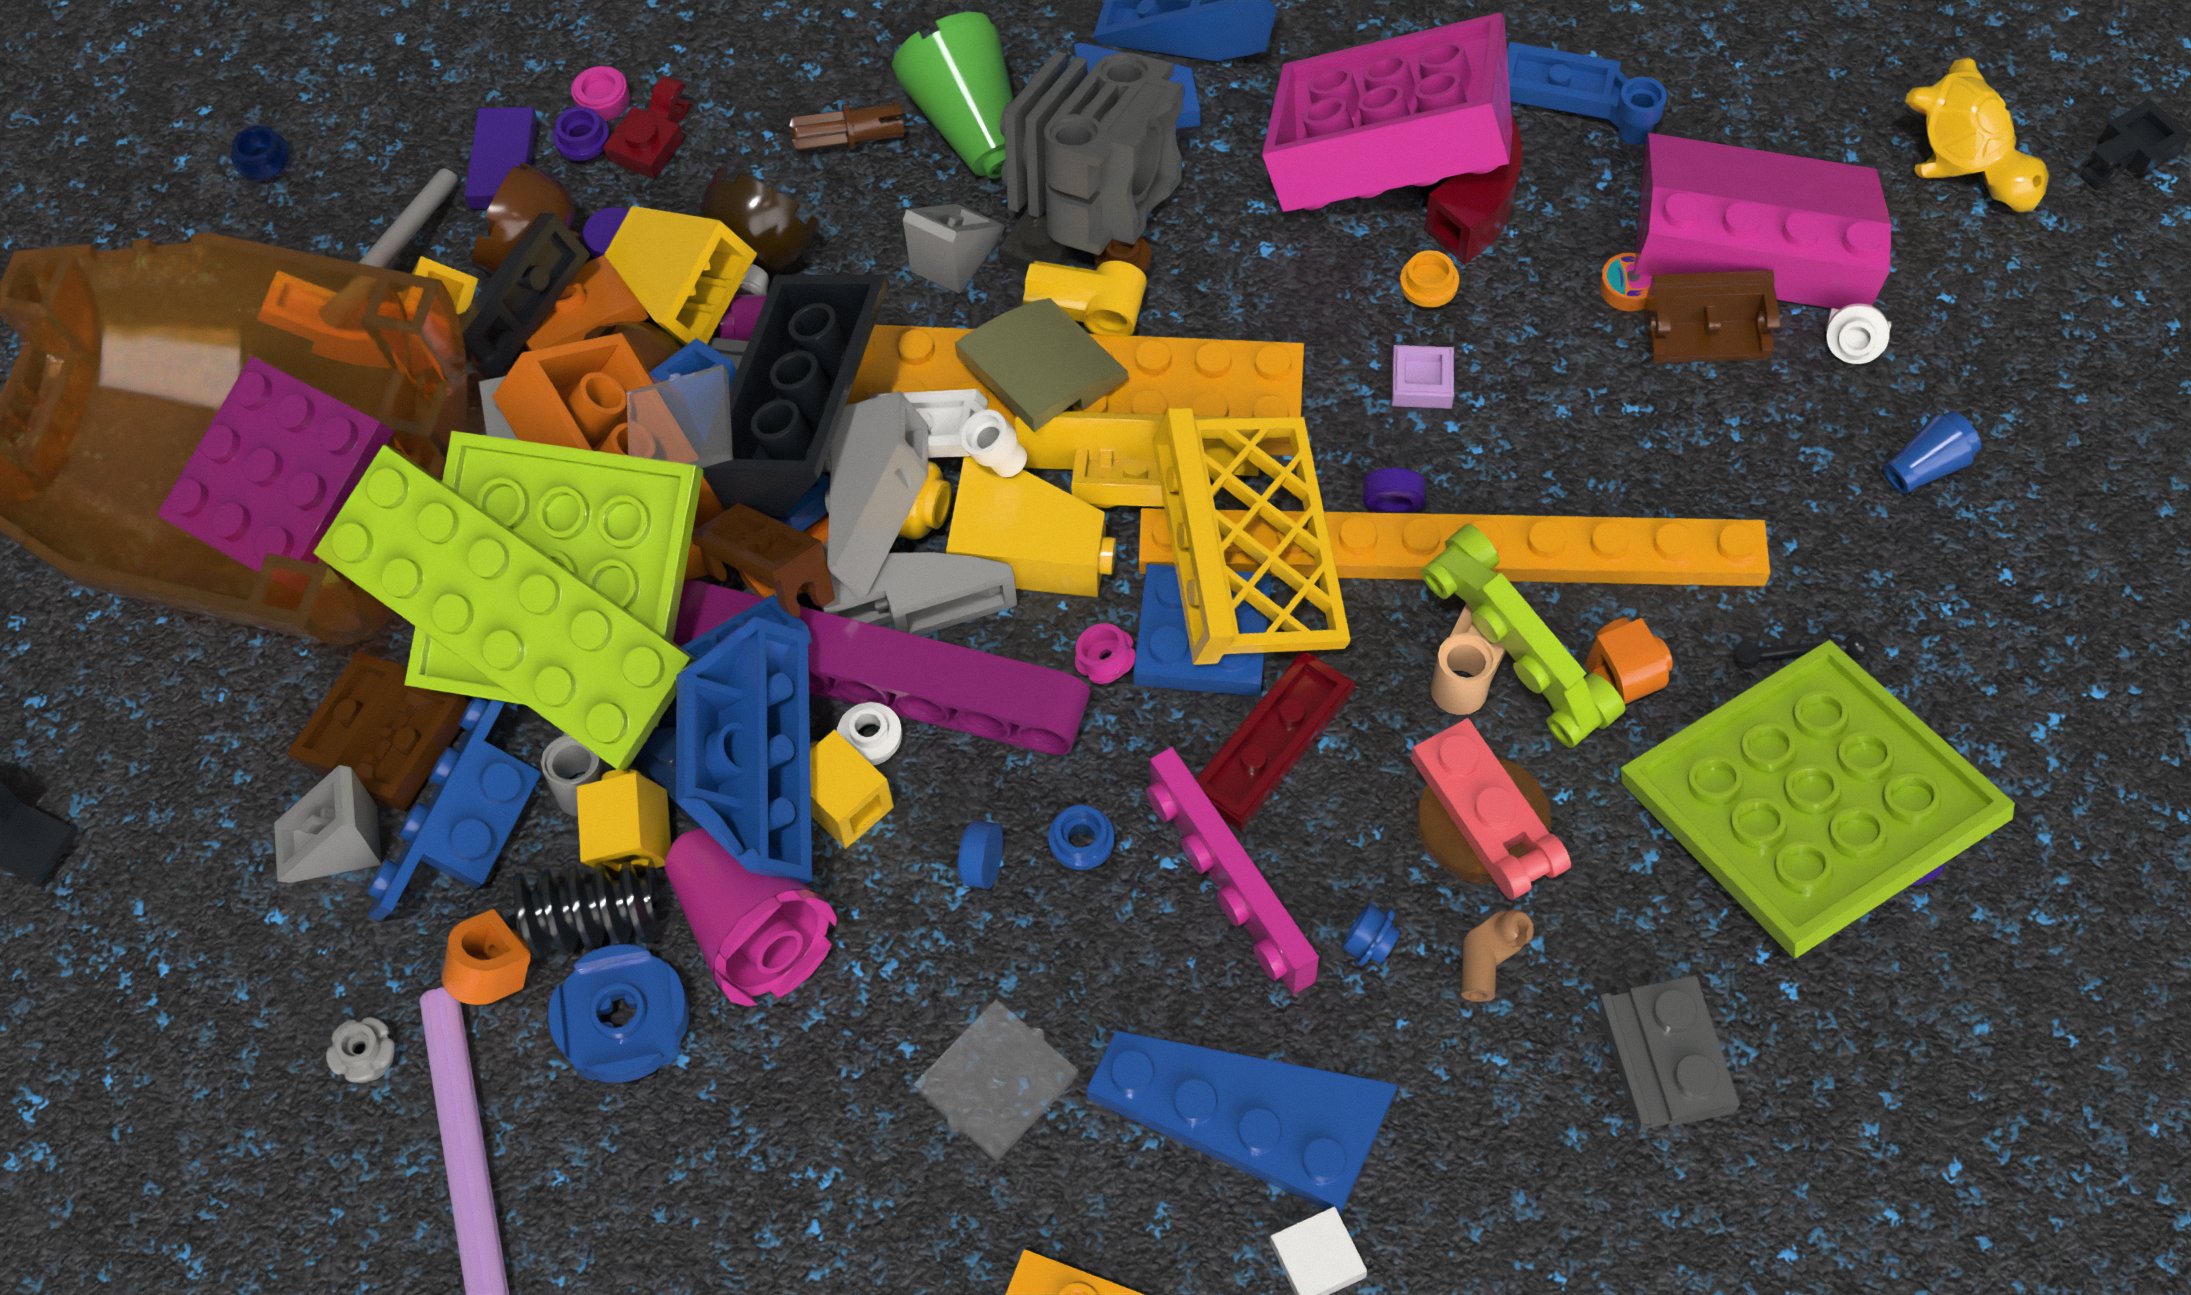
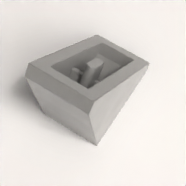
M958 204L906 209L903 225L910 270L919 276L960 294L1002 237L1006 225Z
M338 765L274 823L277 881L292 883L382 864L378 808L351 767Z

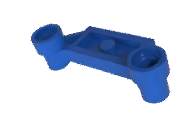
M1515 42L1509 43L1507 60L1510 101L1609 119L1618 127L1619 137L1631 145L1644 144L1648 133L1653 132L1654 124L1663 116L1667 100L1665 87L1659 81L1650 77L1641 76L1629 80L1620 71V61Z

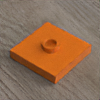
M602 255L583 264L525 342L524 346L528 351L583 341L588 332L600 325L627 321L644 322L649 317L643 305L607 258Z

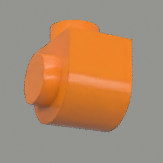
M1625 617L1610 622L1596 633L1595 642L1584 666L1589 674L1596 673L1606 679L1619 693L1624 704H1627L1665 688L1669 681V672L1673 668V661L1665 642L1660 637L1652 635L1642 618L1630 622Z
M495 909L481 913L460 922L450 932L441 974L442 984L448 994L460 1002L471 1005H485L495 1002L524 988L527 969L530 964L531 954L524 938L520 937L519 932L515 929L511 930Z

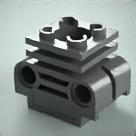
M1056 51L1039 71H1035L1032 74L1027 86L1016 99L1006 104L1001 115L1000 133L1002 136H1005L1006 159L1002 168V181L1004 184H1007L1008 209L1019 212L1028 201V214L1030 216L1039 218L1046 210L1048 235L1062 245L1101 255L1112 239L1134 245L1146 229L1147 217L1151 210L1158 203L1170 197L1181 182L1182 156L1176 141V123L1183 110V84L1169 81V78L1174 73V63L1135 53H1114L1098 61L1088 73L1087 59L1076 57L1067 68L1066 53Z

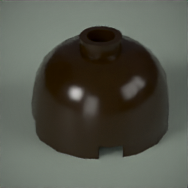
M722 167L716 169L700 204V217L720 220L758 253L752 264L760 267L767 274L786 270L800 260L820 227L818 220L812 214L806 224L794 216L799 204L742 173L738 174L734 183L727 180V168Z

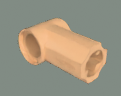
M1467 603L1450 637L1440 646L1430 687L1432 698L1438 707L1456 715L1471 714L1479 710L1486 702L1490 683L1506 652V649L1500 642L1493 643L1489 641L1477 629L1471 618L1473 610ZM1452 671H1464L1473 677H1461Z

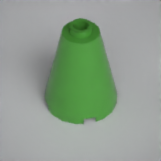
M963 12L949 15L935 21L939 31L925 39L922 38L919 31L910 36L896 51L892 68L901 87L971 171L979 176L987 175L992 179L1002 177V168L1006 159L1005 136H1002L1000 133V119L1006 104L1014 100L999 31L994 24L992 25L989 17L983 13Z

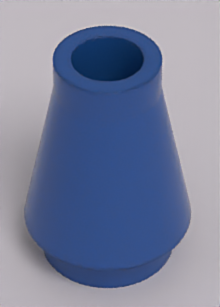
M1949 411L1944 416L1935 414L1893 459L1883 465V472L1894 489L1906 495L1921 485L1971 465L1973 463V455L1981 450L1980 437L1973 425L1960 413Z

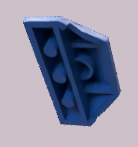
M755 616L677 674L676 802L748 872L767 877L792 879L803 884L812 882L808 633Z

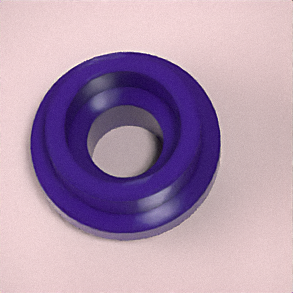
M582 106L572 107L561 113L556 120L553 131V141L557 151L565 158L577 161L588 160L604 151L603 146L610 138V131L606 121L593 109Z

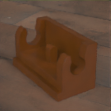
M1773 270L1653 275L1643 309L1651 363L1771 359L1774 352L1771 329H1779L1780 326Z
M737 503L692 532V542L700 547L705 568L712 577L722 582L726 580L727 573L722 564L723 561L775 587L780 608L795 618H799L801 614L800 605L796 599L798 589L809 594L813 603L822 608L835 600L822 541L741 503Z

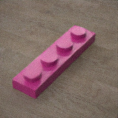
M1170 747L1151 758L1150 786L1146 788V794L1153 809L1163 822L1172 819L1184 836L1181 839L1182 848L1194 869L1199 874L1208 871L1220 888L1217 891V898L1228 919L1236 927L1243 923L1257 942L1253 945L1254 953L1265 973L1273 981L1281 977L1292 995L1315 983L1319 956L1174 748Z

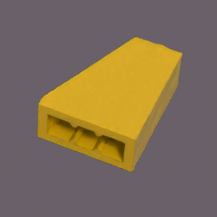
M631 206L604 256L652 319L686 346L696 338L708 344L758 253L720 220Z
M964 456L946 554L974 556L1010 564L1014 574L1016 589L1098 598L1102 574H1113L1116 557V538L1106 537L1105 512L1023 469L1014 476L1002 477L990 466H983L977 463L971 456Z

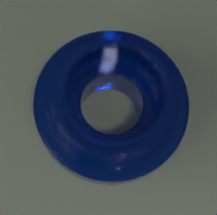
M257 125L245 128L235 136L232 143V163L236 171L248 179L259 180L272 177L279 173L289 160L290 151L284 138L266 126Z

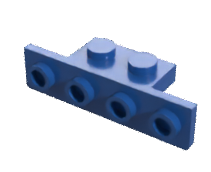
M478 697L471 699L458 723L459 726L467 730L457 750L447 746L429 775L428 780L437 784L426 806L418 801L415 803L397 836L407 841L396 862L387 858L383 861L366 891V894L376 898L367 913L368 917L379 922L393 911L420 860L474 889H478L483 885L542 773L484 741L505 702Z

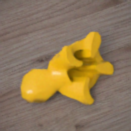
M1967 57L1955 60L1949 69V74L1945 75L1936 84L1912 88L1907 93L1905 103L1913 110L1926 116L1929 144L1934 151L1926 162L1915 165V172L1919 177L1945 178L1982 171L1984 182L1993 199L2006 203L2014 212H2030L2034 210L2046 192L2049 179L2046 165L2041 158L2015 150L2016 136L2012 117L2005 108L2004 100L1985 82L1973 59Z

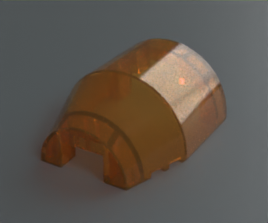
M213 233L191 234V242L158 246L149 238L136 239L132 242V248L97 251L91 244L14 251L0 281V316L25 342L0 394L1 533L78 584L92 590L340 646L354 644L376 632L395 614L394 610L320 558L316 564L267 553L258 573L157 516V513L251 356L394 430V433L387 446L397 449L442 481L451 431H465L467 408V367L463 334L453 300L442 280Z

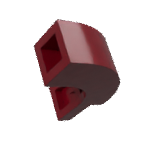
M1513 116L1509 164L1498 166L1496 169L1483 174L1468 172L1454 175L1429 193L1424 231L1464 265L1493 243L1504 229L1512 213L1522 161L1521 137Z

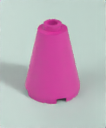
M704 828L688 831L674 841L666 857L665 872L717 987L731 1002L743 1006L758 1005L752 997L769 991L778 999L793 991L813 974L827 956L832 945L825 937L829 922L836 927L837 920L833 909L822 895L796 880L767 877L748 872Z

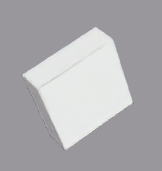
M1335 1206L1270 1236V1244L1295 1295H1329L1366 1278L1367 1269Z

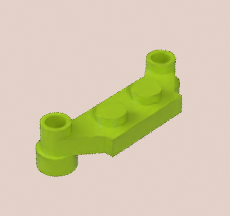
M1465 524L1445 541L1446 549L1421 569L1424 581L1436 595L1442 599H1447L1455 593L1473 610L1471 613L1472 621L1481 634L1493 643L1500 642L1516 661L1513 667L1519 679L1533 692H1542L1554 710V713L1546 719L1547 725L1552 734L1568 748H1574L1597 727L1606 729L1626 711L1624 701L1616 689L1606 679L1596 673H1590L1584 678L1587 673L1501 572L1496 574L1492 571L1499 564V556L1493 544L1479 529L1470 524Z

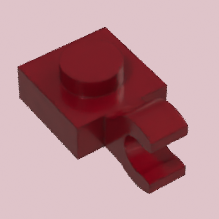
M664 75L653 89L650 106L647 111L635 106L631 107L603 146L608 161L656 180L684 140L681 127L677 123L686 116L691 104L690 101L678 97L685 88L683 82Z

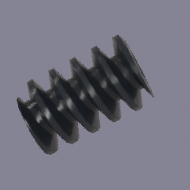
M650 857L645 877L638 878L631 861L623 860L618 880L611 881L604 864L597 863L591 884H584L578 868L572 866L568 869L565 887H557L551 871L547 869L542 870L538 890L531 891L524 874L515 873L513 902L517 928L520 937L525 940L534 956H546L550 951L553 940L560 952L571 953L577 947L579 936L588 949H599L604 943L606 931L614 945L628 944L633 927L643 943H652L657 937L661 921V894L656 868Z

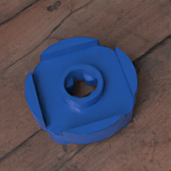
M629 944L610 945L596 949L584 955L573 965L575 971L566 978L562 987H560L559 983L557 984L549 1002V1029L557 1048L581 1077L608 1083L629 1082L645 1077L655 1072L659 1067L667 1066L677 1059L682 1048L681 1040L687 1031L689 1023L688 997L676 971L668 963L666 965L661 959L652 956L649 950ZM625 999L629 1008H637L635 1016L628 1019L626 1025L614 1028L611 1022L602 1023V1015L613 1011V1001Z

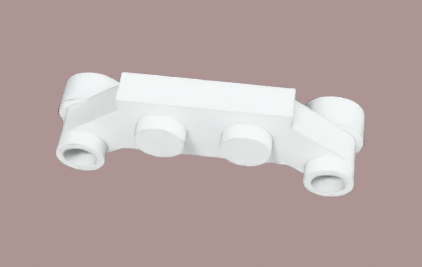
M978 389L902 393L928 424V458L971 456L977 463L983 466H990L1002 477L1014 476L1025 466L1027 453L1024 447L1017 441L1015 429L999 412L987 409L988 400ZM870 394L869 399L886 394ZM827 454L822 472L831 473V463Z

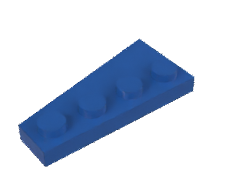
M1116 1030L1086 1089V1095L1088 1100L1325 1210L1335 1206L1339 1216H1341L1396 1095L1398 1084Z

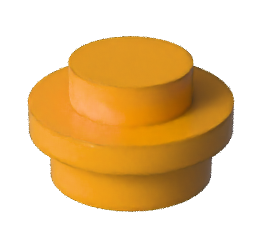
M1433 250L1419 252L1404 265L1401 271V291L1409 301L1422 307L1442 306L1451 301L1458 291V271L1452 260L1441 252Z

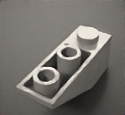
M901 391L845 406L828 451L831 473L830 488L825 492V505L829 514L828 541L824 543L823 549L829 573L834 578H838L857 599L867 596L928 476V424Z

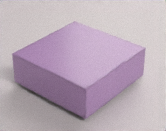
M1394 345L1392 354L1391 406L1452 409L1454 398V347Z

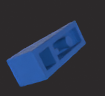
M1104 0L1093 38L1101 45L1221 61L1265 52L1277 8L1271 0Z

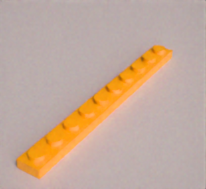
M1141 508L1139 574H1146L1147 564L1175 566L1165 509ZM1249 510L1218 511L1237 525ZM1281 511L1295 523L1305 514V511ZM1324 512L1338 578L1424 580L1421 575V569L1446 549L1445 541L1465 524L1476 527L1490 540L1500 560L1499 564L1492 571L1496 574L1501 572L1511 582L1765 587L1770 576L1765 520ZM1259 514L1244 529L1246 533L1271 552L1286 537L1285 534ZM1306 524L1303 529L1309 532L1308 526ZM1220 533L1221 541L1223 542L1226 537ZM1294 541L1279 556L1281 560L1304 577H1311L1316 571L1314 557ZM1234 543L1224 553L1226 566L1233 571L1256 573L1262 565ZM1268 570V571L1265 573V574H1272L1271 577H1277V576H1276L1275 574H1273L1270 570Z

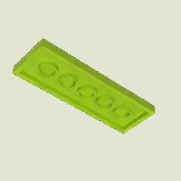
M384 444L313 552V554L617 770H627L676 696L677 674L697 660L696 657L397 449Z

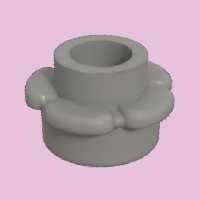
M372 1017L364 1018L362 1022L348 1020L341 1024L333 1032L331 1037L333 1045L326 1052L327 1064L331 1071L336 1075H345L346 1080L354 1083H368L383 1076L393 1062L395 1051L394 1041L388 1038L389 1028L381 1020ZM358 1044H365L366 1049L363 1053H354V1049Z

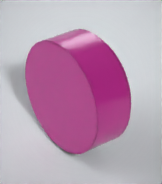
M597 66L581 72L574 79L571 86V94L575 106L591 108L605 121L620 116L627 109L630 102V94L625 77L621 72L612 67Z

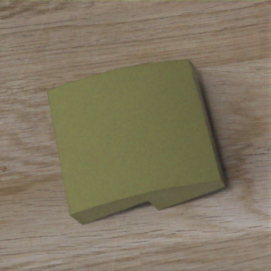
M1051 298L1037 300L1007 311L955 342L957 357L1033 432L1040 429L1072 404H1075L1081 411H1084L1128 379V371Z

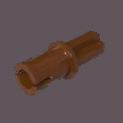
M896 101L892 104L850 109L848 104H842L841 111L793 117L790 119L792 144L799 151L847 144L850 150L855 149V143L895 137L898 139L904 138L903 120L880 123L881 121L899 119V115H902L900 103Z

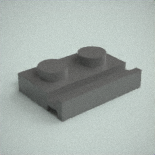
M1697 975L1630 988L1627 993L1611 996V993L1600 995L1596 1005L1637 1134L1647 1132L1649 1128L1663 1125L1672 1127L1734 1114L1737 1111L1740 1102Z

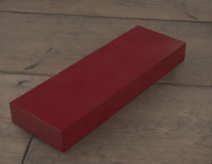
M1308 651L1300 652L1195 778L1225 822L1240 832L1246 827L1352 697L1356 685L1354 681Z

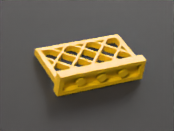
M1168 408L1152 441L1193 665L1218 664L1223 654L1345 649L1350 643L1351 638L1304 417L1194 419L1192 408ZM1289 437L1293 459L1286 468L1257 447L1264 438ZM1202 439H1222L1239 452V455L1225 469L1205 454ZM1246 459L1275 480L1262 496L1233 475ZM1295 469H1296L1297 476H1295V475L1292 473ZM1210 478H1212L1215 481L1212 486L1210 484ZM1281 485L1303 502L1305 514L1297 523L1268 502ZM1222 487L1251 508L1237 525L1215 509L1213 497ZM1257 514L1286 535L1273 552L1244 531ZM1306 524L1308 526L1309 532L1303 529ZM1220 533L1226 537L1223 542L1221 541ZM1292 541L1314 557L1316 571L1309 579H1306L1279 558ZM1232 543L1262 564L1248 582L1226 566L1224 553ZM1268 570L1298 592L1284 610L1255 588V585ZM1318 579H1319L1320 589H1319L1317 586L1314 585V584L1318 581ZM1231 590L1237 594L1234 599H1232ZM1305 597L1326 614L1329 630L1311 631L1290 614ZM1243 600H1246L1273 621V624L1265 633L1239 634L1235 609ZM1279 627H1281V628H1282L1284 631H1286V632H1276V631L1279 629Z

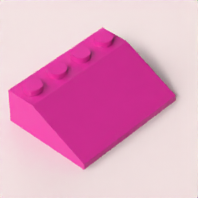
M1502 12L1283 64L1262 152L1282 211L1287 212L1301 208L1315 210L1333 201L1357 196L1360 198H1371L1389 189L1413 184L1416 186H1427L1436 183L1441 178L1468 172L1483 174L1496 169L1498 166L1509 164L1513 130L1505 21Z
M1648 133L1644 152L1634 274L1653 276L1656 274L1773 270L1777 300L1839 310L1845 306L1857 303L1873 305L1890 272L1891 221L1877 169Z

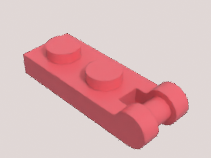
M1469 718L1412 747L1410 759L1497 886L1508 899L1514 900L1531 890V882L1544 875L1554 878L1571 868L1570 857L1563 843L1554 834L1548 832ZM1522 842L1529 853L1517 859L1514 855H1510L1507 849Z

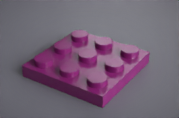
M251 356L157 513V516L279 585L300 594L320 560L318 556L313 554L314 550L383 444L387 445L394 430Z

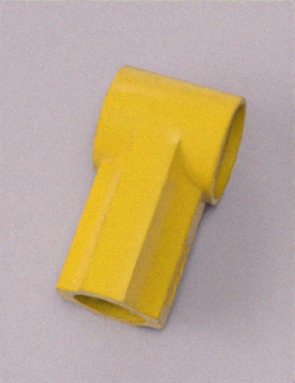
M1034 261L1033 264L1030 263L1026 275L1023 305L1051 298L1074 321L1084 322L1085 327L1093 334L1131 336L1135 329L1147 279L1139 268L1123 261L1104 262L1097 267V270Z

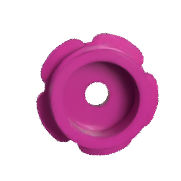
M1100 623L1089 627L1079 636L1076 642L1075 666L1078 672L1083 676L1088 675L1090 681L1097 684L1110 683L1120 678L1135 663L1136 652L1131 648L1133 640L1128 633L1120 630L1113 624Z

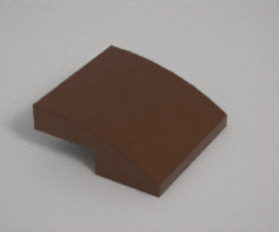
M358 651L286 754L293 761L323 777H326L338 765L351 767L374 801L404 812L431 773L445 748L449 746L460 730L461 726L458 723L470 702L464 695L406 686L407 669L404 665Z

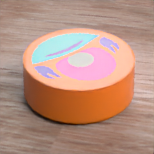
M1632 252L1621 253L1610 258L1603 267L1599 284L1601 295L1605 301L1623 311H1639L1644 309L1652 276L1634 274L1635 253Z

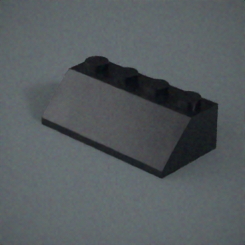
M886 274L774 276L699 466L703 469V477L725 511L737 503H741L767 516L784 517L819 479L890 284Z

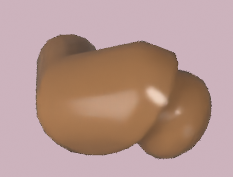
M1515 909L1500 911L1488 917L1465 935L1463 940L1461 996L1464 999L1485 1002L1495 998L1496 966L1520 951L1523 945L1528 944L1533 937L1534 926L1530 917L1525 912Z

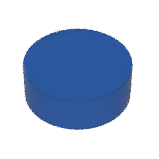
M974 820L966 827L958 854V875L964 886L990 889L993 886L999 872L1003 851V833L1000 824Z

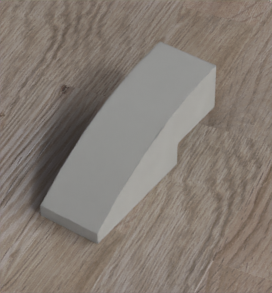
M913 552L888 553L867 596L857 599L838 578H834L830 574L835 600L823 608L821 607V609L825 613L877 626L892 622L894 630L921 636L1018 605L1014 574L1010 564L974 556Z

